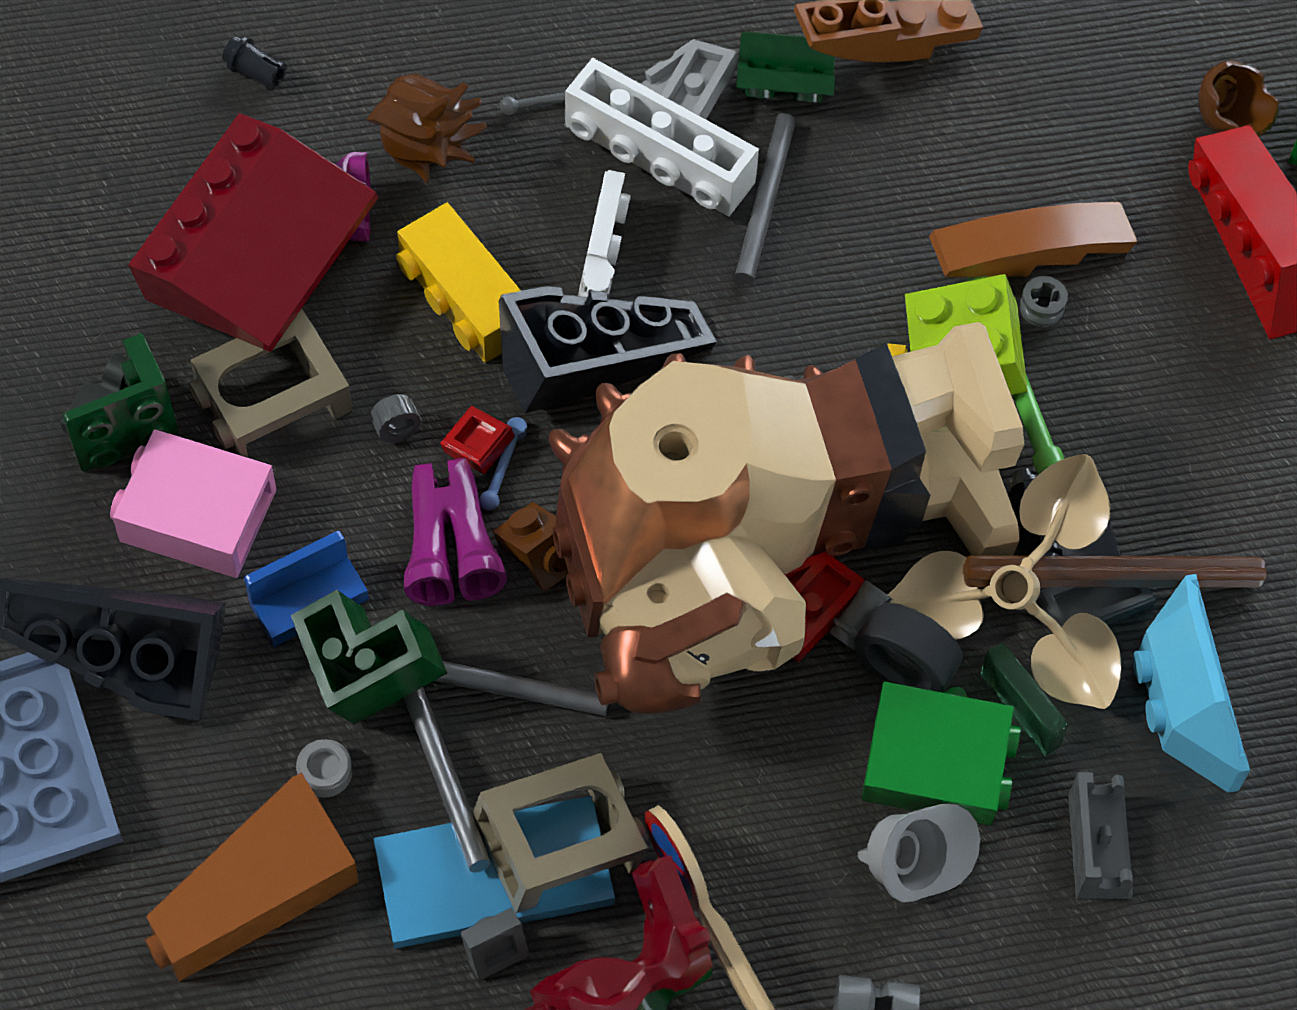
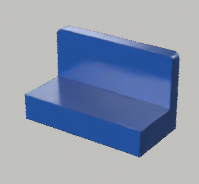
M340 531L321 538L244 577L249 604L273 647L298 635L291 618L292 614L335 590L340 591L358 604L369 600L368 590L348 558L346 541Z

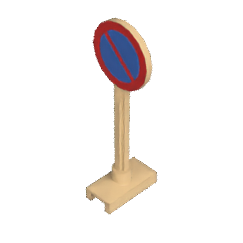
M660 806L645 812V824L658 859L665 855L672 856L691 908L699 914L702 926L708 928L711 936L709 943L746 1010H775L726 921L712 907L705 880L697 860L680 829L670 815Z

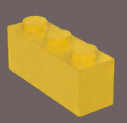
M446 202L397 231L399 253L396 254V260L404 275L409 280L416 278L425 289V297L434 312L438 315L445 314L453 323V330L460 344L467 351L474 349L484 363H487L502 354L498 300L502 294L521 290L449 203Z

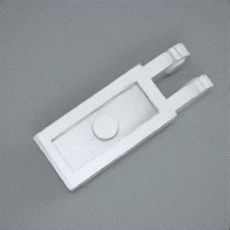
M612 170L605 171L578 296L588 297L591 291L606 292L607 298L609 297L614 275V268L611 265H616L622 237L612 234L615 222L625 223L631 196L630 194L621 193L625 173Z

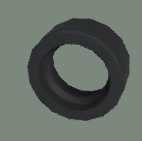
M883 603L875 607L856 636L854 649L859 659L882 681L944 693L959 669L963 658L958 642L945 628L923 613L895 603Z

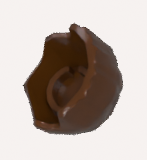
M1227 60L1213 66L1204 75L1198 94L1199 110L1205 124L1209 128L1219 133L1250 125L1258 137L1271 130L1279 114V100L1266 90L1264 75L1261 71L1238 61Z

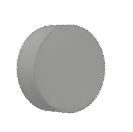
M322 739L309 743L301 750L296 762L297 774L302 772L316 797L326 798L341 793L348 786L352 778L353 770L350 755L343 745L333 740Z

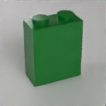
M883 682L861 801L912 811L940 804H957L968 810L978 824L991 826L997 809L1007 810L1011 793L1012 778L1004 777L1003 772L1006 757L1015 759L1021 727L1011 725L1014 706Z

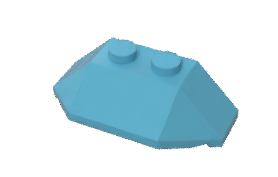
M1186 575L1147 629L1138 651L1134 652V673L1139 683H1145L1149 700L1146 702L1147 723L1151 732H1158L1162 750L1226 792H1236L1240 790L1250 772V767L1241 742L1200 593L1197 575Z

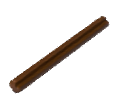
M968 556L965 564H963L964 582L968 587L990 586L991 578L998 569L1007 565L1020 566L1022 560L1028 556ZM1042 556L1031 570L1038 577L1040 587L1177 588L1186 575L1196 574L1200 588H1259L1263 585L1264 580L1267 579L1265 561L1261 557Z

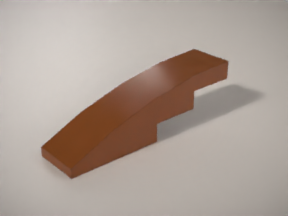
M1121 202L1074 203L1025 209L936 229L929 235L945 277H992L1005 274L1006 277H1028L1037 265H1078L1087 253H1128L1138 242Z

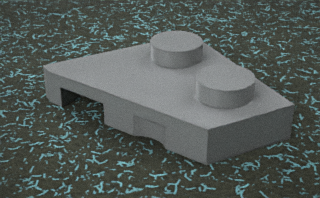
M692 39L676 50L670 59L660 61L645 71L647 80L641 84L706 120L738 65L737 53L730 49Z

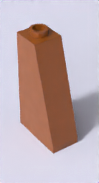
M302 772L284 784L146 916L153 935L145 939V943L160 970L170 965L180 982L359 883L354 859Z

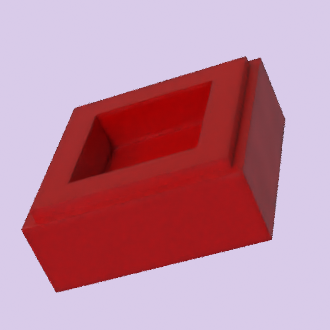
M471 405L440 444L444 453L455 459L466 458L471 468L484 475L515 438L512 427Z

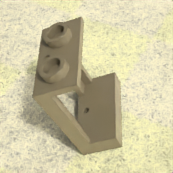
M303 309L299 311L273 350L289 344L309 379L260 403L248 407L231 405L220 396L219 386L225 374L232 369L256 359L269 351L236 338L191 359L195 380L188 383L190 391L202 411L210 408L216 419L211 422V425L224 450L232 447L237 455L248 458L247 443L325 406L334 420L353 411L349 384Z
M601 753L480 792L472 814L484 846L515 913L536 907L542 892L614 866L624 864L628 874L633 873L639 867L648 845L646 830L638 817H632L624 801V787L618 773L615 770H609ZM588 790L590 796L592 795L593 802L608 833L535 858L513 812L576 791Z

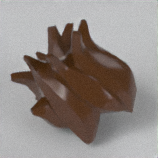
M417 73L395 78L394 82L387 88V95L375 106L366 119L370 123L381 125L380 136L385 152L402 166L414 170L422 177L425 183H429L430 163H437L441 167H446V161L456 159L474 163L476 160L461 143L488 128L485 122L475 125L466 124L473 117L472 110L482 104L481 98L460 100L469 87L467 84L462 82L457 87L449 89Z

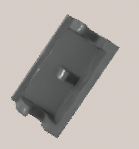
M1078 772L1068 794L1076 899H1132L1133 879L1124 794L1125 786L1124 778L1121 775L1112 777V782L1109 784L1095 785L1093 772Z

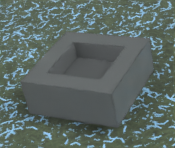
M512 907L495 916L485 917L474 926L460 932L469 964L479 981L530 956L522 924Z

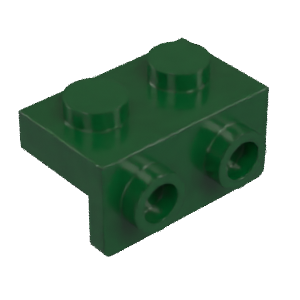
M744 31L740 36L736 87L746 88L745 95L751 97L773 98L775 91L794 92L795 100L821 102L823 95L834 96L835 57L811 49L805 36Z

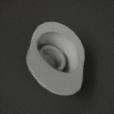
M940 804L908 814L890 815L884 818L872 831L868 847L858 851V858L860 861L868 864L874 878L885 886L891 897L900 902H912L946 892L960 885L972 872L979 856L980 834L977 822L968 810L957 804Z

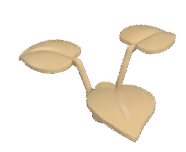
M1081 454L1052 464L1042 471L1025 490L1019 509L1020 521L1027 531L1046 536L1043 542L1028 557L1022 560L1020 566L1007 565L1001 567L992 576L990 586L978 589L979 587H968L964 582L963 564L966 561L965 556L952 551H938L923 557L914 564L888 596L893 599L891 603L913 608L932 618L945 628L955 640L971 635L982 625L984 612L979 599L992 597L1001 607L1016 610L1026 609L1053 632V634L1041 638L1033 648L1031 670L1038 685L1050 696L1063 702L1105 709L1112 704L1121 680V655L1113 632L1106 623L1088 613H1077L1071 616L1061 628L1058 622L1035 602L1040 593V582L1036 574L1031 571L1039 559L1051 548L1054 540L1065 548L1081 549L1096 542L1108 526L1110 502L1107 491L1092 457Z

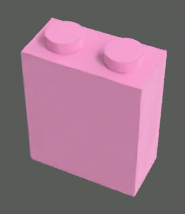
M154 429L146 447L140 446L133 457L131 465L132 477L126 489H120L116 493L111 505L110 518L114 521L119 541L238 578L276 493L272 465Z

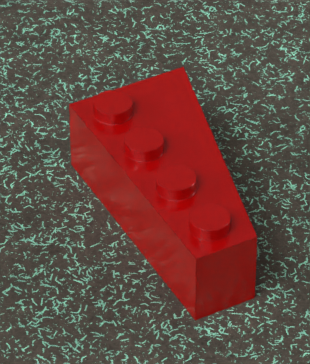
M1250 125L1196 138L1193 160H1190L1188 164L1191 183L1198 189L1269 340L1297 333L1296 191Z

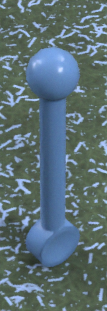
M520 417L511 418L507 422V425L512 427L515 438L502 452L488 491L483 492L479 498L480 506L486 511H493L498 507L500 500L497 494L517 441L524 438L527 434L526 421Z

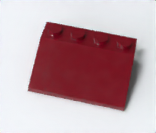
M239 113L128 266L145 300L272 352L377 201L378 196L376 191L282 129Z

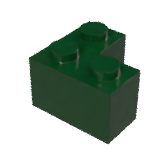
M335 590L291 615L327 709L353 724L362 721L448 674L429 628L404 610L371 627L364 608L340 591Z

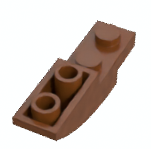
M820 0L796 4L794 8L795 15L811 49L826 55L856 61L897 62L927 59L931 57L935 46L976 40L979 38L983 28L971 0H899L889 2V0Z

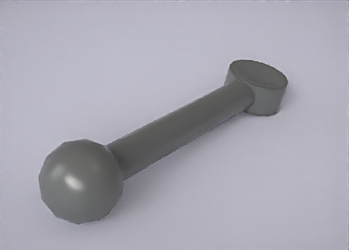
M565 92L519 100L507 96L500 101L499 108L503 114L513 115L518 109L565 102Z

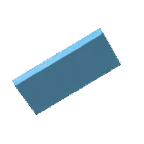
M592 795L513 812L535 858L601 836ZM452 823L374 838L394 949L461 936L460 932L474 926L485 917L495 916L511 907L514 910L491 859V864L487 869L480 872H471L469 870ZM609 869L542 892L536 907L515 914L521 923L615 905V895Z

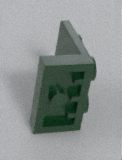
M143 333L123 340L128 361L120 363V367L128 387L67 411L62 415L77 462L83 472L92 468L111 466L120 457L137 451L140 446L146 447L154 429L172 435L179 434L165 379Z

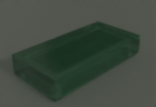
M1000 643L987 651L980 675L1004 705L1014 706L1013 717L1046 757L1061 746L1068 728V722L1006 644Z

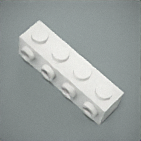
M594 58L589 61L565 91V126L569 127L575 135L584 140H592L610 150L619 160L626 163L632 162L650 172L660 183L677 187L693 196L705 208L716 209L730 216L756 182L758 148Z

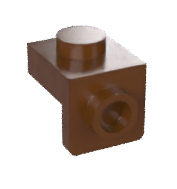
M532 502L525 508L514 512L506 522L492 532L499 547L526 564L537 587L547 591L569 574L565 557H558L554 544L553 526H556V516Z

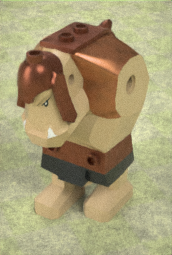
M980 322L953 327L936 346L892 356L886 342L855 360L826 373H822L814 365H809L804 370V379L800 380L755 371V362L750 355L741 357L731 367L686 362L684 356L680 353L672 354L667 357L662 369L641 384L632 394L622 395L609 383L599 385L596 389V400L598 409L603 417L600 425L590 436L583 434L580 438H577L562 429H554L549 434L552 450L556 457L564 464L558 495L556 526H553V539L559 558L565 557L569 574L566 576L569 598L573 607L579 606L587 637H598L600 633L606 635L600 644L605 671L594 674L595 688L601 706L617 703L630 712L642 714L665 713L684 709L701 701V689H704L710 683V678L742 669L751 671L773 670L799 654L804 645L806 602L784 574L802 566L806 558L825 551L828 555L838 556L858 548L902 544L913 526L921 527L922 521L941 517L948 519L972 556H1013L1019 543L1018 522L998 469L1016 465L1024 446L1023 426L986 327Z

